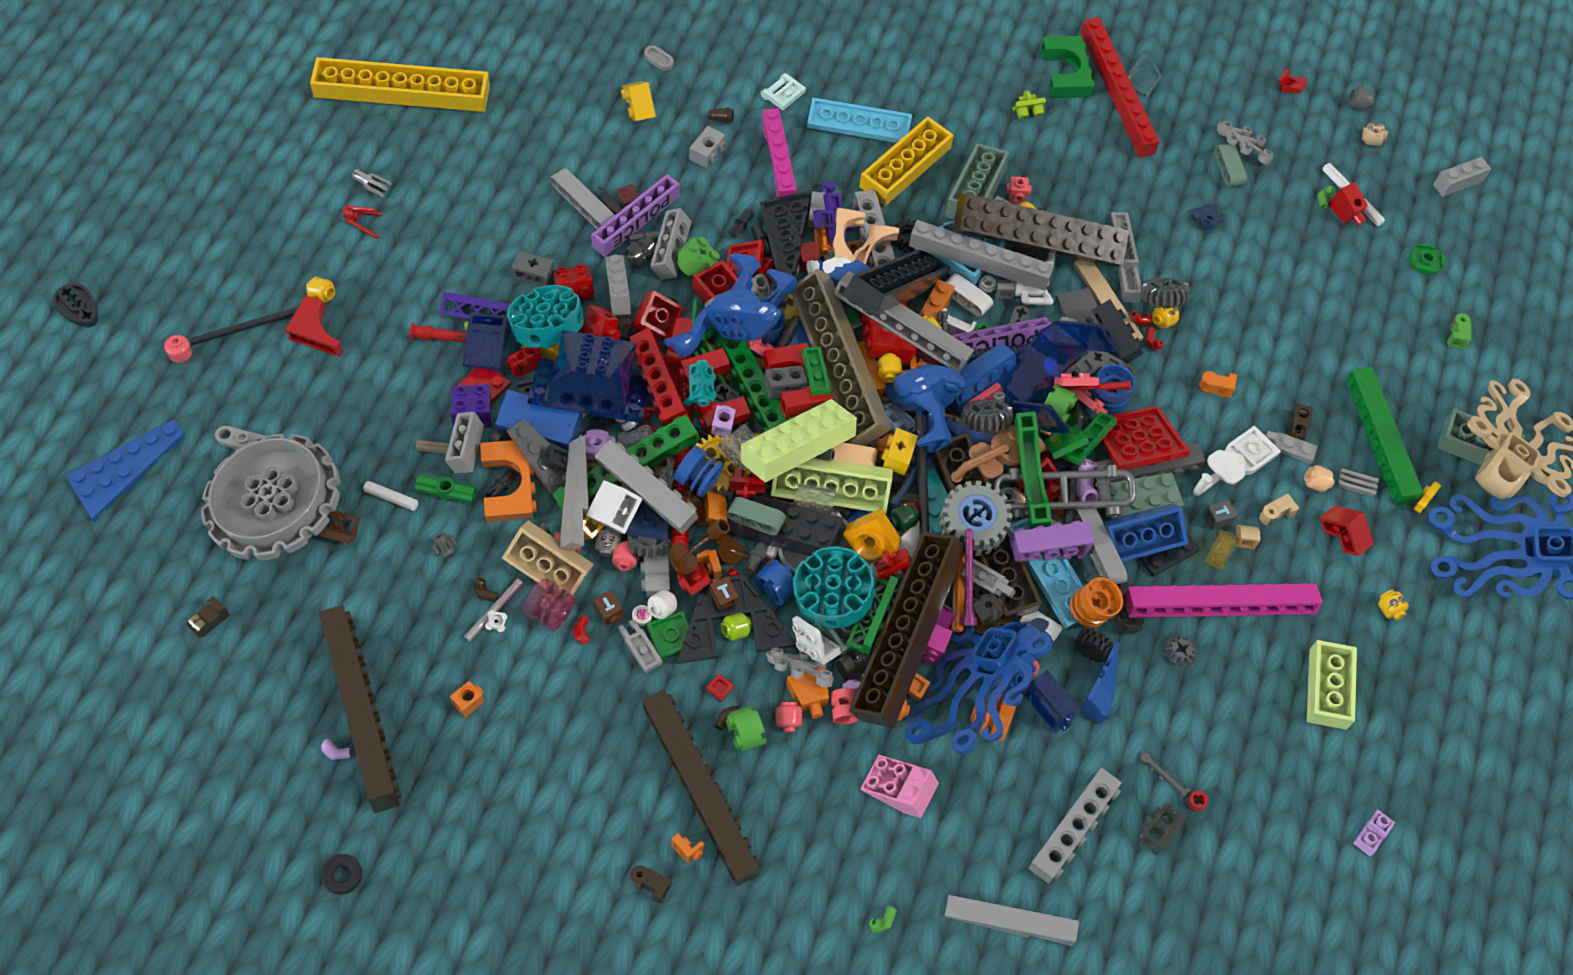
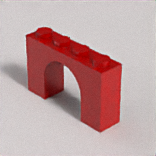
M906 301L903 302V303H901L902 305H904L905 307H907V302H906ZM860 312V322L863 326L862 335L865 338L864 347L867 349L868 357L881 358L884 354L891 353L899 357L901 363L910 364L916 352V347L900 336L886 331L878 322Z
M802 343L764 350L762 363L765 370L803 366L806 375L801 351L802 348H809L808 344ZM808 385L800 390L781 393L780 407L786 420L832 399V395L830 393V395L811 396Z
M723 348L681 361L678 372L681 380H685V390L688 396L690 395V365L697 363L699 360H706L708 365L713 367V372L716 376L729 372L730 363ZM744 396L722 403L712 402L704 407L692 403L694 412H698L699 425L705 429L706 434L711 433L717 405H726L736 409L733 425L748 421L750 417V411ZM721 418V419H720V420L723 421V422L728 421V420L725 419V418Z

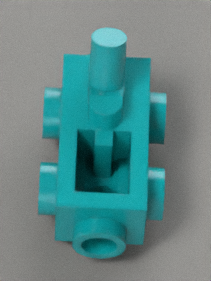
M699 360L697 363L689 366L690 396L684 400V404L688 407L692 403L703 407L708 406L716 398L717 394L714 391L716 375L713 372V367L708 365V361Z

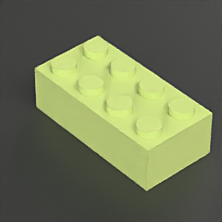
M1317 640L1310 648L1307 701L1308 723L1347 730L1355 722L1357 647Z

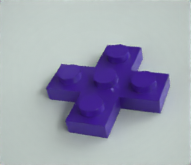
M840 193L823 194L825 210L817 209L813 211L815 229H828L830 244L833 247L836 235V212L838 208L843 207ZM848 226L845 229V243L848 242L846 230L858 229V226Z

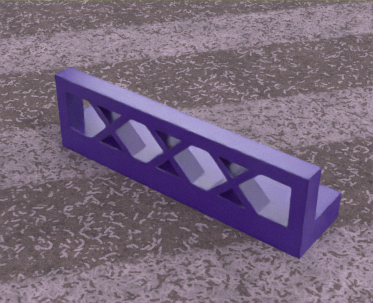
M443 292L439 313L510 327L509 321L503 322L497 315L502 311L508 312L511 304ZM446 300L453 301L457 308L451 312L445 311ZM469 304L472 305L475 311L470 315H466L461 308ZM489 308L493 314L488 318H483L479 311Z

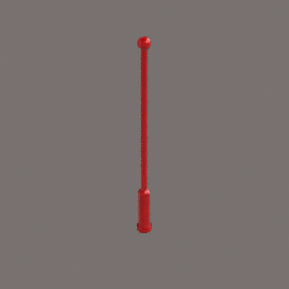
M1131 380L1127 382L1100 383L1095 386L1063 388L1068 390L1099 389L1100 391L1131 390ZM1036 388L1035 390L1037 392L1055 391L1056 389Z

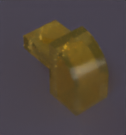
M1219 530L1205 558V562L1222 570L1238 538L1228 531Z

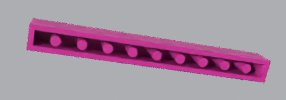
M1307 583L1128 587L1124 597L1129 618L1317 614L1323 604L1317 584Z

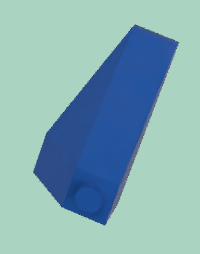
M1117 641L1079 712L1099 724L1104 719L1108 720L1114 710L1110 707L1114 701L1120 643Z

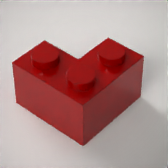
M1333 506L1319 517L1324 533L1338 536L1344 553L1359 556L1374 544L1364 512Z

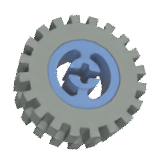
M971 481L965 482L964 488L961 484L956 486L955 491L952 490L944 502L939 523L940 528H943L942 534L956 536L964 546L966 529H972L975 556H980L983 550L985 554H988L992 548L994 550L997 549L1005 539L1012 520V513H1010L1011 505L1010 503L1006 504L1008 499L1004 494L1000 497V489L997 487L995 490L990 489L992 485L990 483H986V486H981V481H976L975 485H972ZM963 512L967 513L966 520L963 516ZM987 513L989 515L990 521L986 520Z

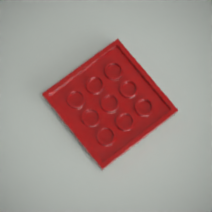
M1159 406L1110 415L1117 418V423L1100 441L1113 463L1117 465L1118 470H1128L1189 457L1190 455L1189 448Z

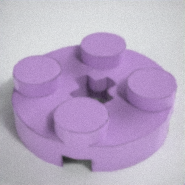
M589 430L586 435L582 436L585 437L586 460H596L594 456L610 439L616 443L615 438L609 436L608 432L604 430Z

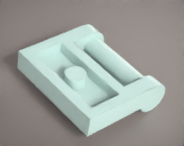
M784 73L772 86L761 91V96L765 100L771 101L781 110H784L802 96L806 88ZM785 84L784 87H782L778 92L773 94L777 89H779L782 85Z

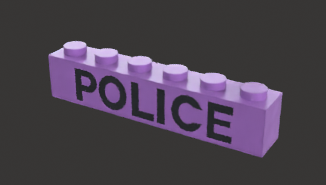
M666 174L591 234L592 248L603 257H606L626 241L630 235L636 233L680 197V184Z
M1046 317L951 336L976 350L980 348L982 350L984 348H993L1001 342L1009 347L1012 345L1021 346L1022 344L1025 346L1030 344L1032 346V344L1053 341V324Z

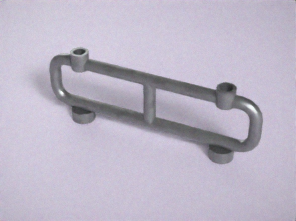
M1117 465L1105 466L1106 470L1042 472L1043 480L1060 479L1061 502H1049L1050 510L1106 508V516L1108 517L1122 516V508L1133 504L1136 499L1135 478L1127 470H1117ZM1011 468L1009 473L997 476L993 481L992 490H995L996 487L1000 489V484L1003 481H1021L1022 474L1020 473V468ZM1124 477L1128 481L1129 495L1125 500H1068L1067 479H1113ZM1010 503L1012 520L1024 519V511H1027L1026 503Z

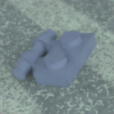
M893 402L883 405L892 427L890 430L892 434H894L896 428L909 433L915 431V420Z

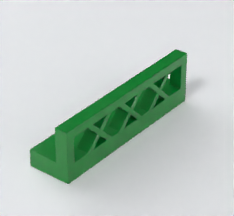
M874 576V587L877 583L885 586L886 589L884 593L878 595L875 591L874 600L879 605L878 609L871 612L869 610L862 618L869 617L872 622L871 626L863 629L860 623L861 620L856 622L846 643L847 647L869 655L898 582L896 577L891 576L889 581L884 579L879 580ZM862 634L865 639L863 646L852 642L853 638Z

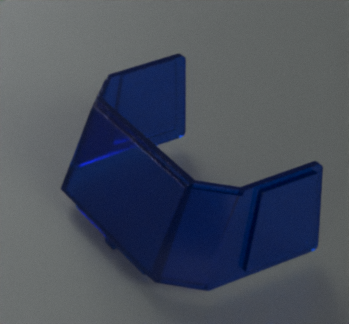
M1059 320L1038 331L1025 352L1020 354L1019 362L1004 387L1007 404L1018 413L1036 412L1038 428L1044 432L1069 433V428L1051 405L1044 404L1049 393L1054 390V377H1061V373H1064L1071 359L1086 350L1116 353V347L1100 324Z

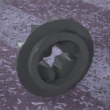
M1173 636L1167 641L1165 654L1172 663L1186 666L1191 664L1196 658L1197 650L1195 649V643H1192L1189 637ZM1179 646L1180 648H1186L1184 654L1183 652H1176Z

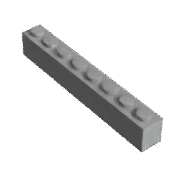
M919 220L916 221L911 233L910 247L1043 291L1046 290L1054 267L1053 264Z
M848 271L840 279L833 293L835 296L945 366L960 373L974 352L972 348L902 304L875 316L866 314L862 307L850 303L847 300L848 298L843 295L855 274Z

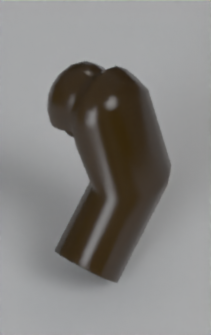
M481 577L476 578L473 588L480 599L496 602L499 593L489 591L485 584V579Z

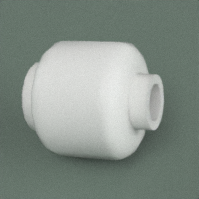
M660 590L651 596L647 602L650 614L657 619H665L677 608L674 594L667 590Z

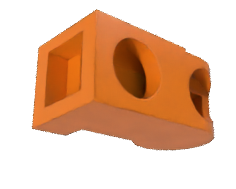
M1207 371L1203 374L1199 387L1204 392L1231 398L1235 391L1237 374L1230 373L1226 377L1217 375L1212 371Z

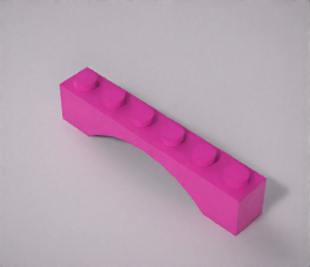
M779 108L762 110L761 124L771 155L776 196L778 198L796 194L797 189Z

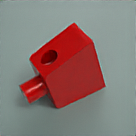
M1355 182L1341 188L1328 203L1329 207L1343 223L1354 220L1356 225L1360 226L1367 221L1362 212L1368 207V204Z
M588 305L579 338L599 344L611 345L621 335L620 331L617 330L619 320L602 306Z

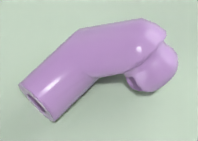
M325 739L322 742L321 750L329 759L351 758L350 748L338 749L331 739Z

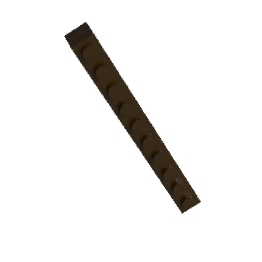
M665 689L642 699V707L737 887L759 876L761 863L756 855L753 856L749 850L751 845L747 837L743 838L741 835L740 823L736 818H732L730 804L727 800L723 801L720 795L722 790L718 782H713L711 778L713 774L709 765H704L701 759L703 754L700 748L694 746L692 742L694 738L690 729H685L683 725L685 721L681 712H676L674 708L675 701L672 695H667Z

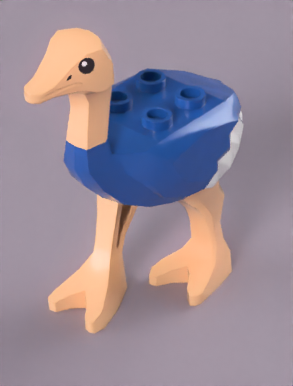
M838 208L836 212V235L833 241L835 257L824 262L818 259L807 261L808 274L815 269L830 274L836 289L840 279L848 271L858 274L870 269L866 263L874 245L880 242L897 241L899 228L871 225L867 241L853 255L845 243L844 232L848 226H863L864 220L862 219L865 218V213Z

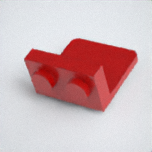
M580 264L573 268L560 267L553 271L555 285L571 288L573 293L578 295L580 301L595 299L592 277L588 266Z

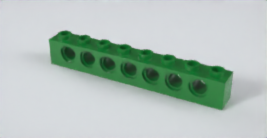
M713 330L711 337L714 339L715 348L724 349L730 363L731 377L738 382V389L741 394L745 395L747 406L749 409L752 408L756 422L762 426V432L764 433L788 421V419L785 420L779 400L777 398L769 399L764 384L765 375L745 341L722 338Z
M685 414L675 418L669 425L660 427L654 434L643 437L637 444L626 447L625 452L629 455L631 453L640 460V465L643 467L646 465L652 469L699 441L700 437ZM680 433L678 437H672L673 434ZM658 443H663L661 447H655ZM641 453H646L644 457H639ZM601 465L593 467L587 473L589 506L592 504L603 480L619 487L624 485L613 475L606 478L605 475L609 472ZM596 482L594 487L589 488L591 483ZM565 486L559 487L552 494L562 511Z

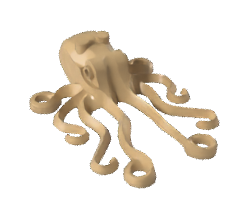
M1512 379L1508 384V390L1515 399L1512 400L1508 408L1500 396L1507 393L1505 388L1497 381H1490L1488 391L1494 401L1488 397H1482L1480 404L1485 403L1487 405H1479L1477 416H1472L1467 422L1471 432L1483 438L1486 444L1493 448L1484 458L1485 461L1475 476L1478 484L1498 499H1509L1516 494L1528 477L1531 476L1535 481L1547 485L1555 495L1563 498L1568 496L1572 490L1564 479L1571 477L1573 460L1566 455H1560L1558 464L1562 472L1550 469L1547 465L1555 461L1556 450L1573 454V438L1566 436L1564 442L1571 446L1551 442L1548 444L1546 456H1542L1537 449L1543 443L1544 438L1540 432L1549 424H1554L1559 430L1569 433L1573 431V420L1565 413L1555 412L1533 427L1532 436L1534 439L1528 443L1521 438L1523 428L1517 421L1516 413L1518 407L1530 397V390L1522 381ZM1497 404L1501 413L1497 415L1494 427L1487 419L1485 412L1497 410ZM1506 420H1507V424H1508V426H1509V429H1510L1512 432H1508V430L1505 428L1504 422H1505Z

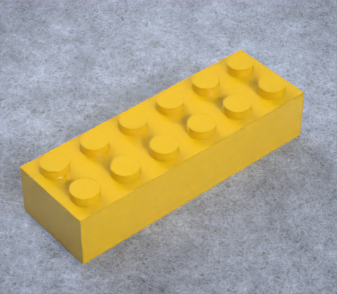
M927 116L861 174L859 187L864 191L875 190L878 201L884 206L888 205L951 149L954 135Z

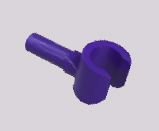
M827 180L820 192L826 193V191L833 193L836 183Z

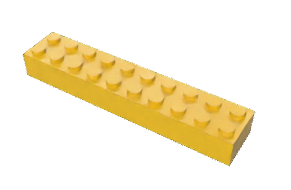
M316 57L310 82L314 98L479 112L486 111L490 89L489 74L484 71Z

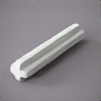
M367 481L363 487L364 491L412 511H415L418 507V500L373 482Z

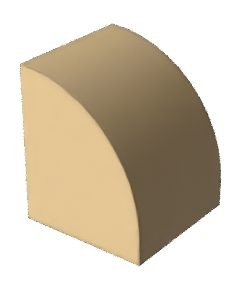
M1236 525V547L1255 549L1260 542L1259 528Z

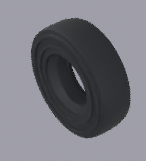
M347 854L333 856L325 863L322 870V881L325 887L330 892L339 895L348 894L355 890L362 879L360 863L356 858ZM342 866L348 867L351 872L349 879L345 882H337L334 879L335 870Z

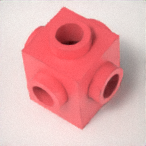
M1011 177L1010 182L1006 184L1005 190L1006 194H1008V202L1013 204L1026 202L1027 196L1031 194V185L1028 184V178Z

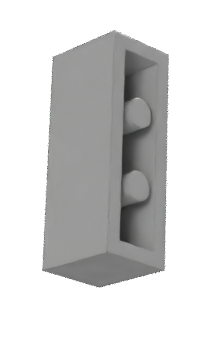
M1480 157L1440 172L1433 185L1441 196L1444 197L1484 182L1491 168Z
M475 412L457 413L445 458V461L455 474L473 472L484 428V424Z

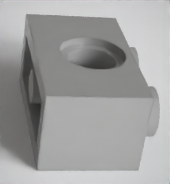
M707 126L689 148V160L705 168L714 163L719 152L725 149V134Z

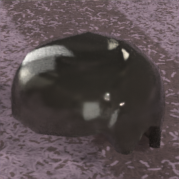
M1124 606L1115 616L1116 626L1127 635L1140 632L1146 623L1145 617L1129 618L1127 609Z

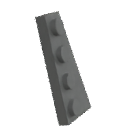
M525 419L520 420L506 430L549 495L565 485L566 472L545 464L547 446L550 443Z

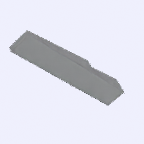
M1111 212V225L1129 230L1124 263L1121 266H1117L1122 302L1140 303L1142 286L1137 268L1139 260L1128 213Z
M582 436L570 442L568 450L559 549L574 551L584 546L583 512L589 510L585 437Z
M952 895L948 896L944 915L946 918L1027 938L1033 936L1073 946L1076 943L1079 925L1077 920Z

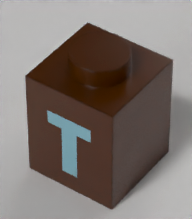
M728 576L725 578L718 577L711 582L709 592L719 611L737 604L739 596Z
M611 590L593 599L594 609L605 626L614 625L621 620L623 608Z

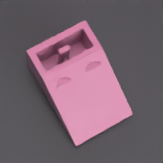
M878 755L860 789L905 814L921 818L939 782L931 770Z

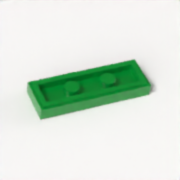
M821 347L802 348L801 353L811 396L830 395L831 389Z

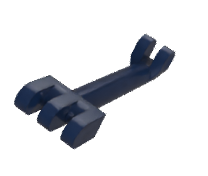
M917 452L914 453L909 463L913 468L895 497L891 498L887 507H894L895 509L901 506L902 498L918 474ZM930 459L927 461V470L932 463Z

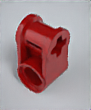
M526 347L510 354L506 358V365L511 369L514 376L521 377L541 368L544 365V361L539 348Z

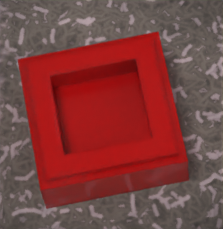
M718 673L706 687V691L722 703L733 690L734 684Z

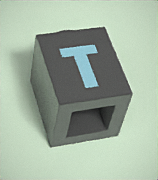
M1226 500L1208 506L1203 515L1213 531L1231 525L1237 517V512L1230 501Z

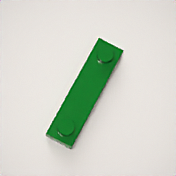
M1100 412L1083 431L1089 443L1063 455L1062 459L1079 466L1116 425L1117 418Z

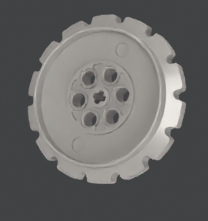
M284 434L264 436L262 440L256 442L253 440L236 449L234 454L225 458L215 469V476L213 480L208 481L202 499L206 505L201 508L203 524L209 530V536L221 549L225 550L227 548L231 555L249 560L253 555L258 560L275 559L280 556V553L287 551L290 554L305 546L309 538L313 535L317 536L330 520L328 518L329 512L336 510L340 492L336 487L340 485L341 481L338 468L332 462L333 459L320 444L314 445L309 438L295 434L291 435L288 439H286Z

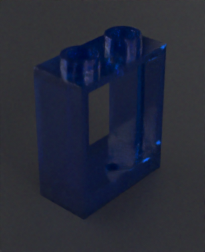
M1048 670L1031 681L1025 697L1055 733L1059 730H1067L1072 725L1071 722L1077 717L1075 714L1079 707Z

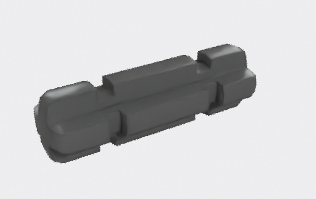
M939 311L937 313L938 324L943 331L948 333V321H946L948 319V312Z

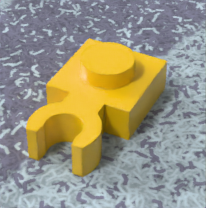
M1436 481L1431 487L1426 485L1423 489V497L1414 510L1421 513L1441 485Z

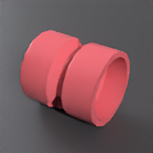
M842 688L831 692V705L835 707L832 709L834 723L847 725L859 721L849 712L857 692L856 690Z

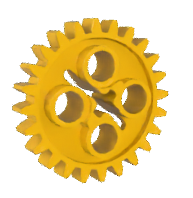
M709 434L707 441L701 438L700 444L696 443L698 447L714 455V458H716L714 466L718 461L724 464L720 478L713 487L716 488L717 494L720 489H723L724 494H726L728 488H730L729 476L733 474L728 469L745 471V477H749L751 474L749 469L741 463L740 439L734 442L733 435L727 439L723 436L721 438L718 435L712 438ZM725 451H729V452H731L733 455H732V456H728V455L725 454Z

